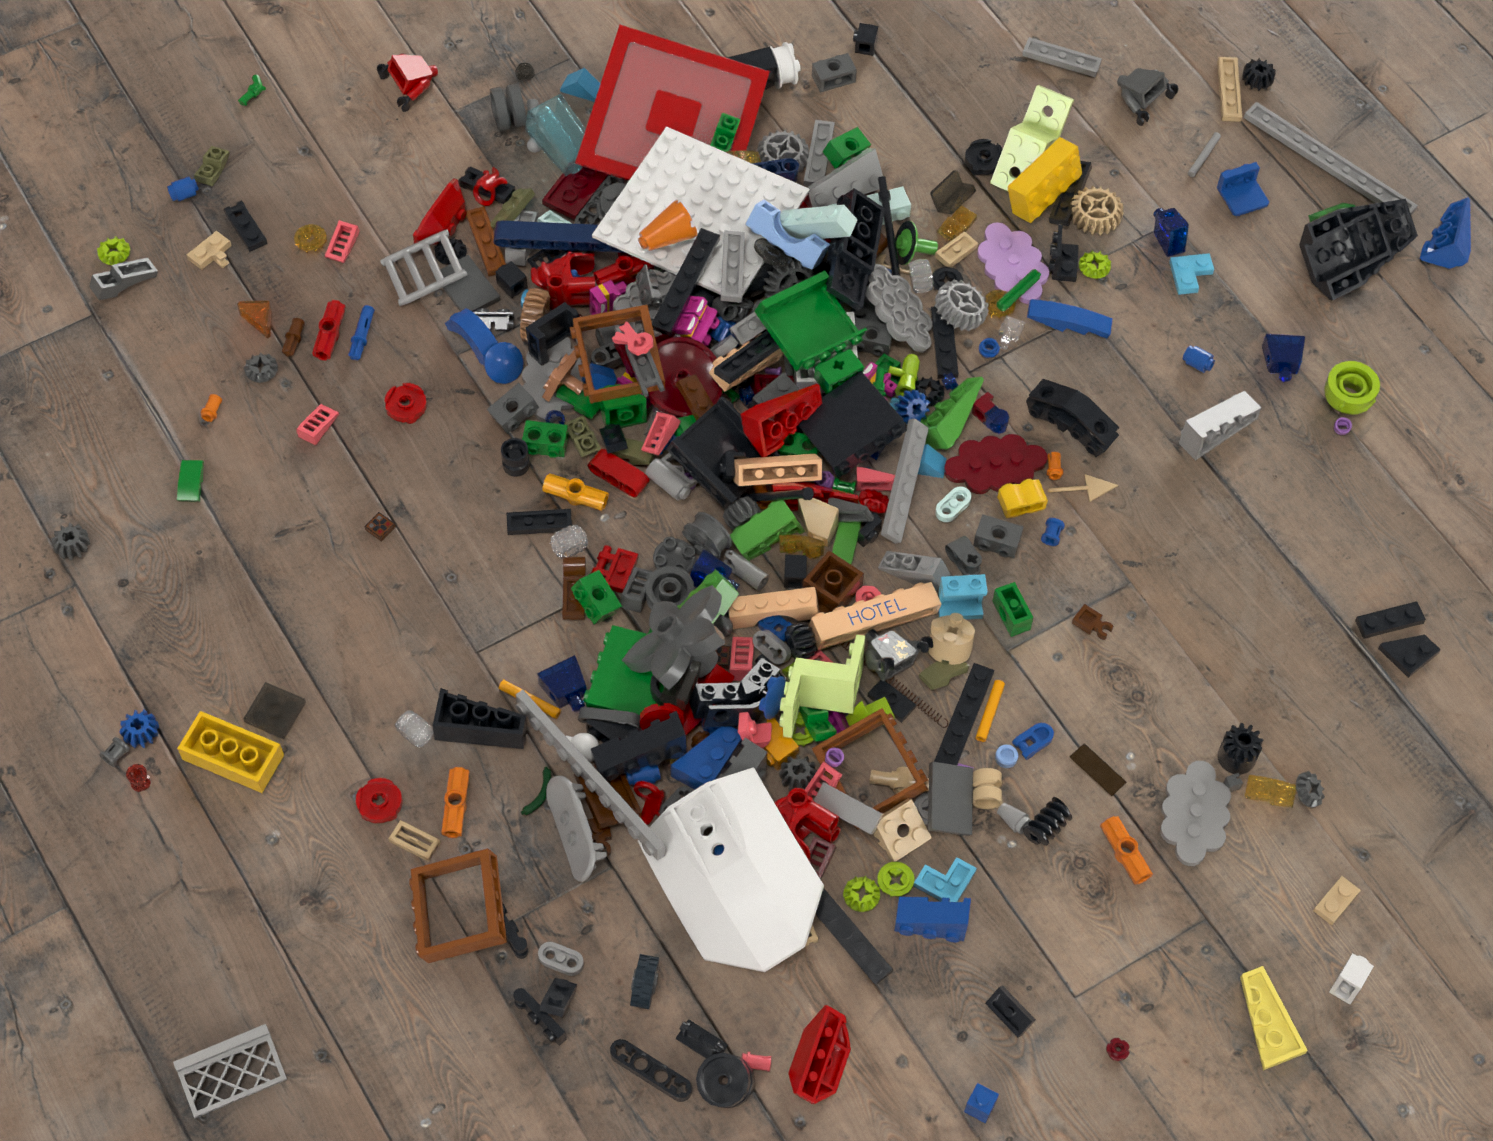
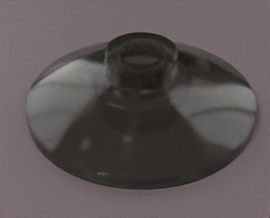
M761 238L755 241L754 249L763 258L765 263L778 266H787L791 263L792 257L786 255L784 250L778 246L770 244L767 239Z

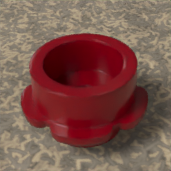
M1113 1038L1107 1044L1106 1051L1112 1060L1121 1061L1129 1056L1130 1052L1128 1049L1130 1046L1125 1040Z

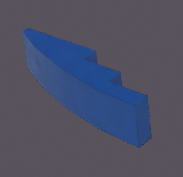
M1031 299L1027 318L1062 332L1068 328L1082 335L1091 332L1106 339L1111 335L1113 318L1080 307Z

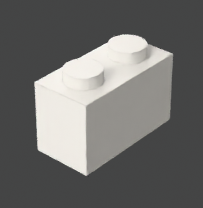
M1352 953L1329 993L1351 1004L1374 966L1366 958Z

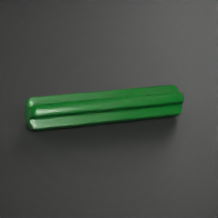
M1032 269L997 301L996 307L1002 312L1008 309L1040 279L1041 273L1036 269Z

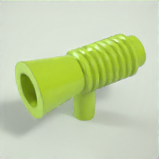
M908 354L904 358L902 369L893 366L889 367L888 373L901 378L895 389L897 396L901 395L904 397V391L911 392V390H915V381L920 365L919 358L915 354Z

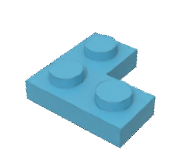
M1210 253L1171 257L1169 261L1178 295L1198 293L1199 286L1196 276L1211 275L1214 272Z
M956 857L947 874L944 875L925 864L913 886L941 902L942 897L950 898V902H958L977 868Z

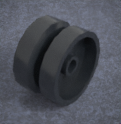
M718 1053L711 1055L703 1061L698 1069L696 1083L700 1095L710 1105L732 1108L738 1107L748 1100L753 1092L755 1079L752 1068L743 1058L732 1054ZM726 1076L728 1078L727 1084L722 1082L723 1078H726Z

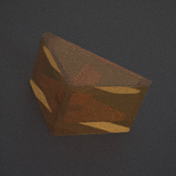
M240 301L237 303L240 316L267 339L271 337L272 309L270 302Z

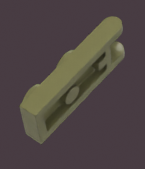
M519 188L515 190L509 201L502 205V209L491 221V227L495 228L497 221H514L535 196L532 188Z

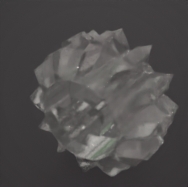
M918 259L910 262L909 274L913 291L920 294L931 291L933 289V277L929 261L927 259Z
M578 525L562 528L550 538L551 548L557 557L561 559L563 557L577 556L579 552H583V549L588 546L587 535Z
M410 710L401 714L395 723L397 731L416 747H423L431 740L434 734L428 722Z

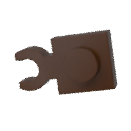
M1086 604L1082 606L1072 620V624L1089 635L1094 630L1102 640H1106L1108 635L1102 630L1107 629L1112 632L1114 627L1110 622H1102L1103 615Z
M594 818L587 819L592 832L593 843H602L604 849L607 850V855H611L610 844L606 842L612 840L610 826L598 829Z

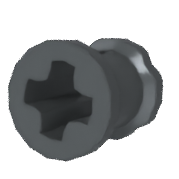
M114 737L112 739L113 743L105 752L102 751L99 754L112 767H116L120 757L125 752L130 751L127 744L121 739Z

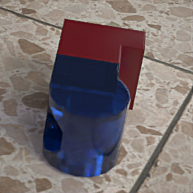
M986 392L974 402L972 414L994 433H1003L1008 427L1009 414L1007 411L999 409L993 403L994 396Z

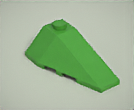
M982 376L967 378L949 393V399L938 402L934 406L936 410L927 416L925 414L927 419H921V423L929 428L925 444H928L933 449L945 450L955 444V440L963 430L984 381Z

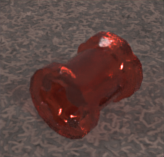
M134 764L127 769L126 777L134 791L141 792L150 787V777L143 765Z

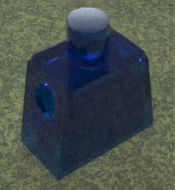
M1163 208L1156 209L1153 213L1155 217L1154 235L1165 255L1170 257L1184 253L1188 236V222L1175 208L1167 210Z
M1266 334L1262 350L1268 372L1279 373L1280 381H1290L1292 374H1297L1301 366L1305 336Z
M703 550L690 574L694 587L697 588L704 581L705 577L716 569L738 590L740 584L730 579L733 571L732 568L706 550Z
M575 655L537 673L538 684L557 707L562 708L569 704L572 710L577 712L585 706L581 698L584 697L587 688Z

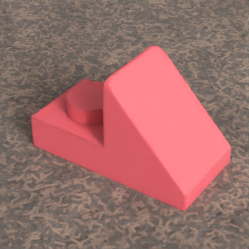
M748 712L739 713L738 733L742 741L744 738H747L763 749L771 740L772 724H756L754 720L752 721Z

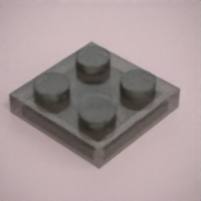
M265 682L243 720L244 723L285 739L306 701L305 698Z

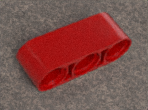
M600 449L587 465L594 475L634 498L642 492L650 481L644 472L612 453L607 454L605 449Z

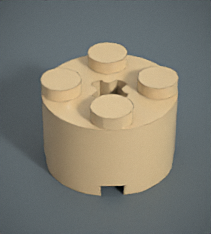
M952 613L951 615L934 619L931 623L929 635L933 639V648H929V654L939 662L946 660L952 665L967 661L973 647L975 635L973 625L959 613Z

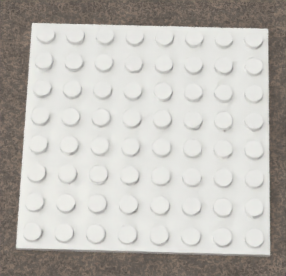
M666 127L592 234V238L677 275L696 237L651 251L643 249L638 242V238L640 237L639 233L673 201L678 200V203L681 202L692 218V221H690L691 227H696L697 235L701 228L720 235V240L697 285L721 295L724 230L745 232L743 297L774 248V245L770 244L765 237L752 232L750 227L745 225L754 206L760 201L766 200L779 209L781 213L783 210L798 209L810 189Z

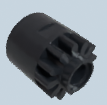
M1240 723L1238 728L1232 725L1230 731H1226L1217 757L1220 765L1227 772L1232 774L1239 773L1241 775L1253 769L1261 753V745L1264 740L1258 737L1260 731H1252V725H1249L1246 729L1244 724Z

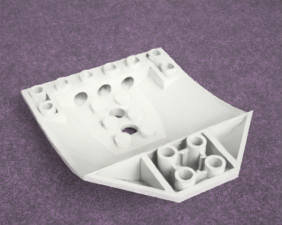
M754 767L709 781L667 807L649 827L665 844V856L658 861L653 855L649 856L644 851L642 843L638 840L661 887L704 960L766 972L805 947L824 884L786 824ZM713 827L710 835L703 836L706 828ZM724 845V852L721 855H713L715 846Z

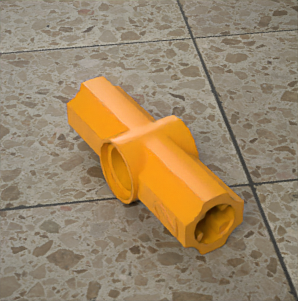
M551 473L546 476L542 487L543 492L567 499L571 505L577 506L582 504L601 511L605 509L609 498L608 492L584 485V482L580 479L574 478L569 480Z

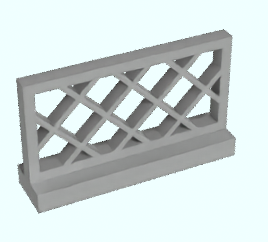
M266 1024L173 1062L194 1118L287 1080ZM268 1042L270 1047L267 1059L254 1055L257 1046ZM252 1048L251 1053H249V1052L246 1051V1050ZM242 1053L249 1056L243 1069L231 1064L236 1054ZM272 1055L275 1063L270 1061ZM252 1058L265 1062L259 1075L247 1071ZM217 1062L226 1066L220 1078L208 1074L211 1065ZM268 1064L277 1067L280 1074L279 1077L272 1080L262 1076ZM229 1067L241 1072L236 1085L224 1080ZM196 1072L203 1076L198 1087L195 1088L187 1084L186 1075ZM245 1074L257 1078L254 1087L248 1090L239 1087ZM206 1077L218 1081L213 1095L200 1090ZM222 1083L234 1088L231 1096L225 1100L216 1096ZM190 1089L195 1091L193 1097L191 1095ZM237 1090L243 1091L239 1094H236ZM198 1093L211 1097L208 1106L197 1111L194 1102ZM214 1099L220 1101V1102H217V1103L213 1104Z

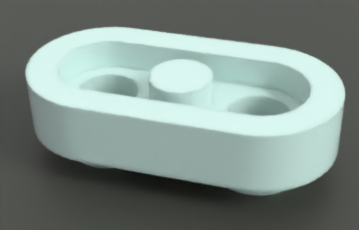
M956 487L951 490L937 504L936 517L942 522L953 521L970 505V491L965 487Z

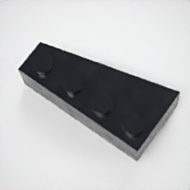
M440 688L432 725L435 740L524 749L527 735L526 715L501 707L494 708L488 706L486 702L480 700L475 702L467 699V696L461 694L454 695L448 693V690Z
M677 711L670 713V718L663 722H660L659 719L650 722L651 726L647 729L638 730L636 728L629 731L622 740L620 737H616L591 748V755L596 770L606 781H611L621 774H632L639 771L642 767L648 765L656 766L663 760L669 758L677 759L683 756V754L687 753L686 734Z

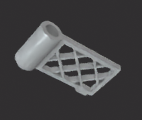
M670 453L662 459L652 461L647 467L645 474L677 501L686 499L691 492L690 488L698 482L694 478L690 480L684 475V472L688 471L682 465H672L669 463L671 459L676 460Z

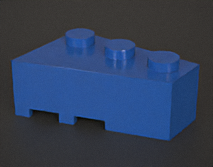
M899 897L894 931L905 936L917 934L927 939H935L937 937L954 943L964 941L969 921L971 898H964L963 902H950V898L942 897V902H930L928 897Z

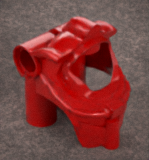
M568 251L562 258H557L552 263L546 264L541 262V266L538 269H535V267L531 269L532 282L549 292L551 310L564 302L569 306L590 305V289L596 287L595 276L573 277L571 270H576L580 276L590 273L595 265L594 253L584 254Z
M792 789L786 797L780 798L775 802L810 864V851L803 842L808 834L812 832L831 844L839 836L841 829L837 824L840 817L813 801V798L809 797L804 789Z

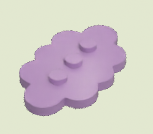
M997 222L988 225L985 230V241L979 245L977 255L979 260L985 263V274L995 280L994 286L997 292L1005 295L1032 269H1036L1041 273L1040 279L1018 300L1025 304H1029L1031 299L1040 300L1042 295L1041 285L1047 282L1049 269L1041 262L1042 254L1039 249L1031 246V237L1023 231L1011 232L1003 223Z

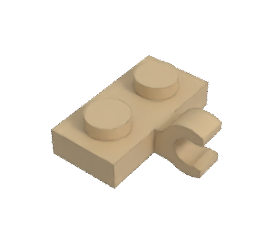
M215 231L187 254V258L201 270L212 261H215L224 268L229 264V261L225 259L227 255L224 252L232 245L230 240L218 231Z

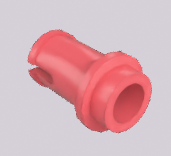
M747 1051V1054L742 1053V1058L749 1063L752 1069L770 1071L771 1056L753 1055L749 1051Z

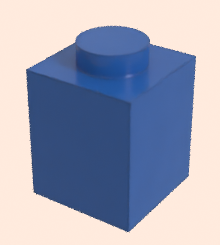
M590 363L589 368L594 390L607 385H615L617 378L613 369Z
M977 1083L966 1104L964 1113L986 1124L999 1094Z

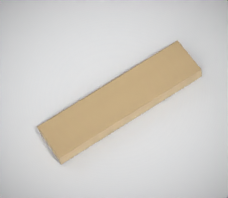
M1218 57L1222 121L1241 122L1242 107L1238 58Z

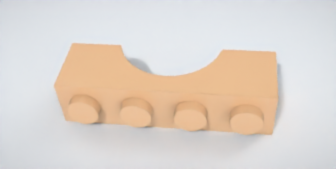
M815 587L739 596L729 608V618L733 623V629L755 627L758 621L770 616L783 615L795 618L797 621L810 620L815 614L819 613Z

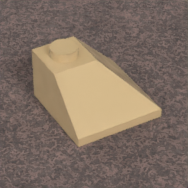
M815 498L811 500L798 499V514L808 539L817 546L823 545L828 547L839 525V509Z

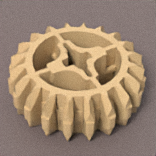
M1094 186L1090 189L1085 187L1083 191H1078L1079 195H1074V198H1072L1076 199V201L1070 203L1075 206L1072 208L1073 224H1077V229L1083 228L1084 233L1090 231L1093 235L1096 232L1101 236L1103 232L1108 234L1110 230L1114 231L1121 223L1124 214L1123 203H1121L1120 197H1116L1115 192L1110 193L1109 188L1103 190L1101 186L1098 189Z

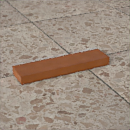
M485 206L468 210L466 218L488 277L496 275L495 271L500 266L506 265L500 247L493 243L494 230L491 227Z

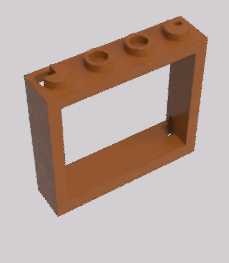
M648 305L573 318V327H570L572 339H576L577 345L574 346L575 356L581 360V365H578L580 377L585 378L586 384H582L584 396H589L590 403L642 393L638 382L594 390L582 332L625 324V322L641 321L643 332L652 336L653 347L650 349V353L665 389L664 374ZM658 385L646 388L648 392L659 390Z
M883 708L813 747L812 750L821 765L823 761L825 762V755L830 748L841 749L884 724L916 781L913 785L872 807L884 814L907 798L913 799L927 791L928 788L925 782L928 779L922 769L918 770L914 763L918 761L912 750L907 751L904 744L907 741L902 732L897 733L894 726L897 723L891 713L886 714ZM825 771V775L831 780L833 775ZM840 779L836 789L849 795Z
M490 849L479 850L411 869L409 884L413 891V899L411 901V906L415 913L413 927L417 934L418 942L415 945V949L420 958L427 963H432L507 943L497 855ZM481 865L488 932L431 946L425 879Z

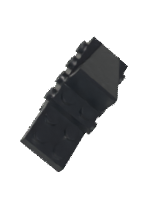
M853 188L838 198L837 205H845L856 217V225L850 237L823 239L830 246L822 261L830 266L826 291L858 311L863 308L868 276L874 272L885 208Z

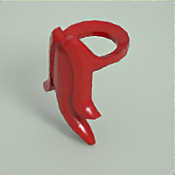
M492 167V174H489L488 170H484V175L477 180L473 189L475 200L483 206H489L494 202L496 187L500 184H507L505 178L499 177V171L495 167ZM481 186L490 191V200H484L480 197L479 188Z
M638 781L633 789L636 795L645 801L641 819L648 825L655 815L660 816L659 811L665 791L663 789L660 791L652 783ZM647 788L652 792L643 795L638 789Z

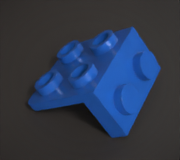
M1257 162L1244 164L1232 170L1228 169L1220 174L1217 189L1234 216L1253 212L1269 205V200L1256 181L1260 169Z

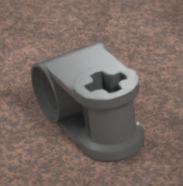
M718 296L714 299L712 308L718 311L717 314L725 321L740 322L747 317L749 309L753 307L754 303L742 297V301L739 303L720 301L721 296Z
M962 536L945 545V551L949 559L954 562L962 575H979L982 557L968 537Z

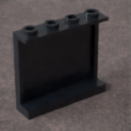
M862 371L822 397V404L807 420H802L796 427L800 433H803L832 467L837 478L849 473L852 468L859 463L865 462L875 452L882 450L888 443L901 437L907 431L904 420Z
M723 396L666 448L724 510L742 496L752 485L738 486L733 479L730 483H723L721 476L718 475V464L725 451L735 449L739 452H745V458L761 457L743 431L741 414ZM776 450L775 452L771 453L766 457H774L780 455Z

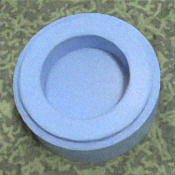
M1011 745L1000 746L995 754L996 763L1003 768L1013 767L1018 760L1016 748Z

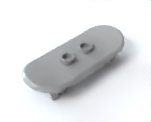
M554 776L547 784L546 797L555 820L572 875L578 882H584L590 877L593 870L597 868L595 862L606 858L607 854L606 852H599L604 849L602 843H593L592 832L580 801L585 799L586 795L585 793L576 792L582 791L583 786L572 783L564 776Z

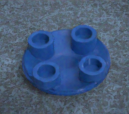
M500 342L493 345L483 357L486 373L496 383L507 384L516 380L523 369V356L520 350L508 342Z
M783 676L777 678L770 677L767 683L768 691L766 697H763L760 701L759 710L764 712V716L768 720L773 719L778 714L781 699L786 697L784 695L786 679Z

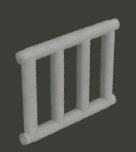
M447 229L380 260L383 267L386 266L400 298L398 299L399 306L413 302L468 275L465 269L462 270L448 239L449 231ZM441 241L455 272L445 278L430 248V245ZM421 249L436 279V282L425 286L411 255ZM402 258L405 259L418 289L408 295L393 262Z

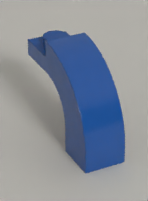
M467 308L450 316V320L445 322L449 331L460 334L467 341L479 363L484 365V355L493 345L498 343L485 323Z

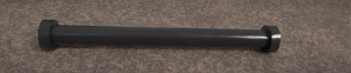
M810 487L792 491L750 494L745 492L737 500L747 496L755 502L788 499L811 500L814 492Z

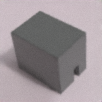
M1239 773L1227 776L1223 782L1230 792L1240 790L1243 784L1241 778L1237 779L1240 776Z

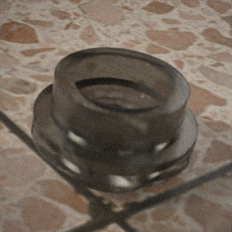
M524 62L517 66L515 75L521 81H528L534 77L535 71L531 64Z

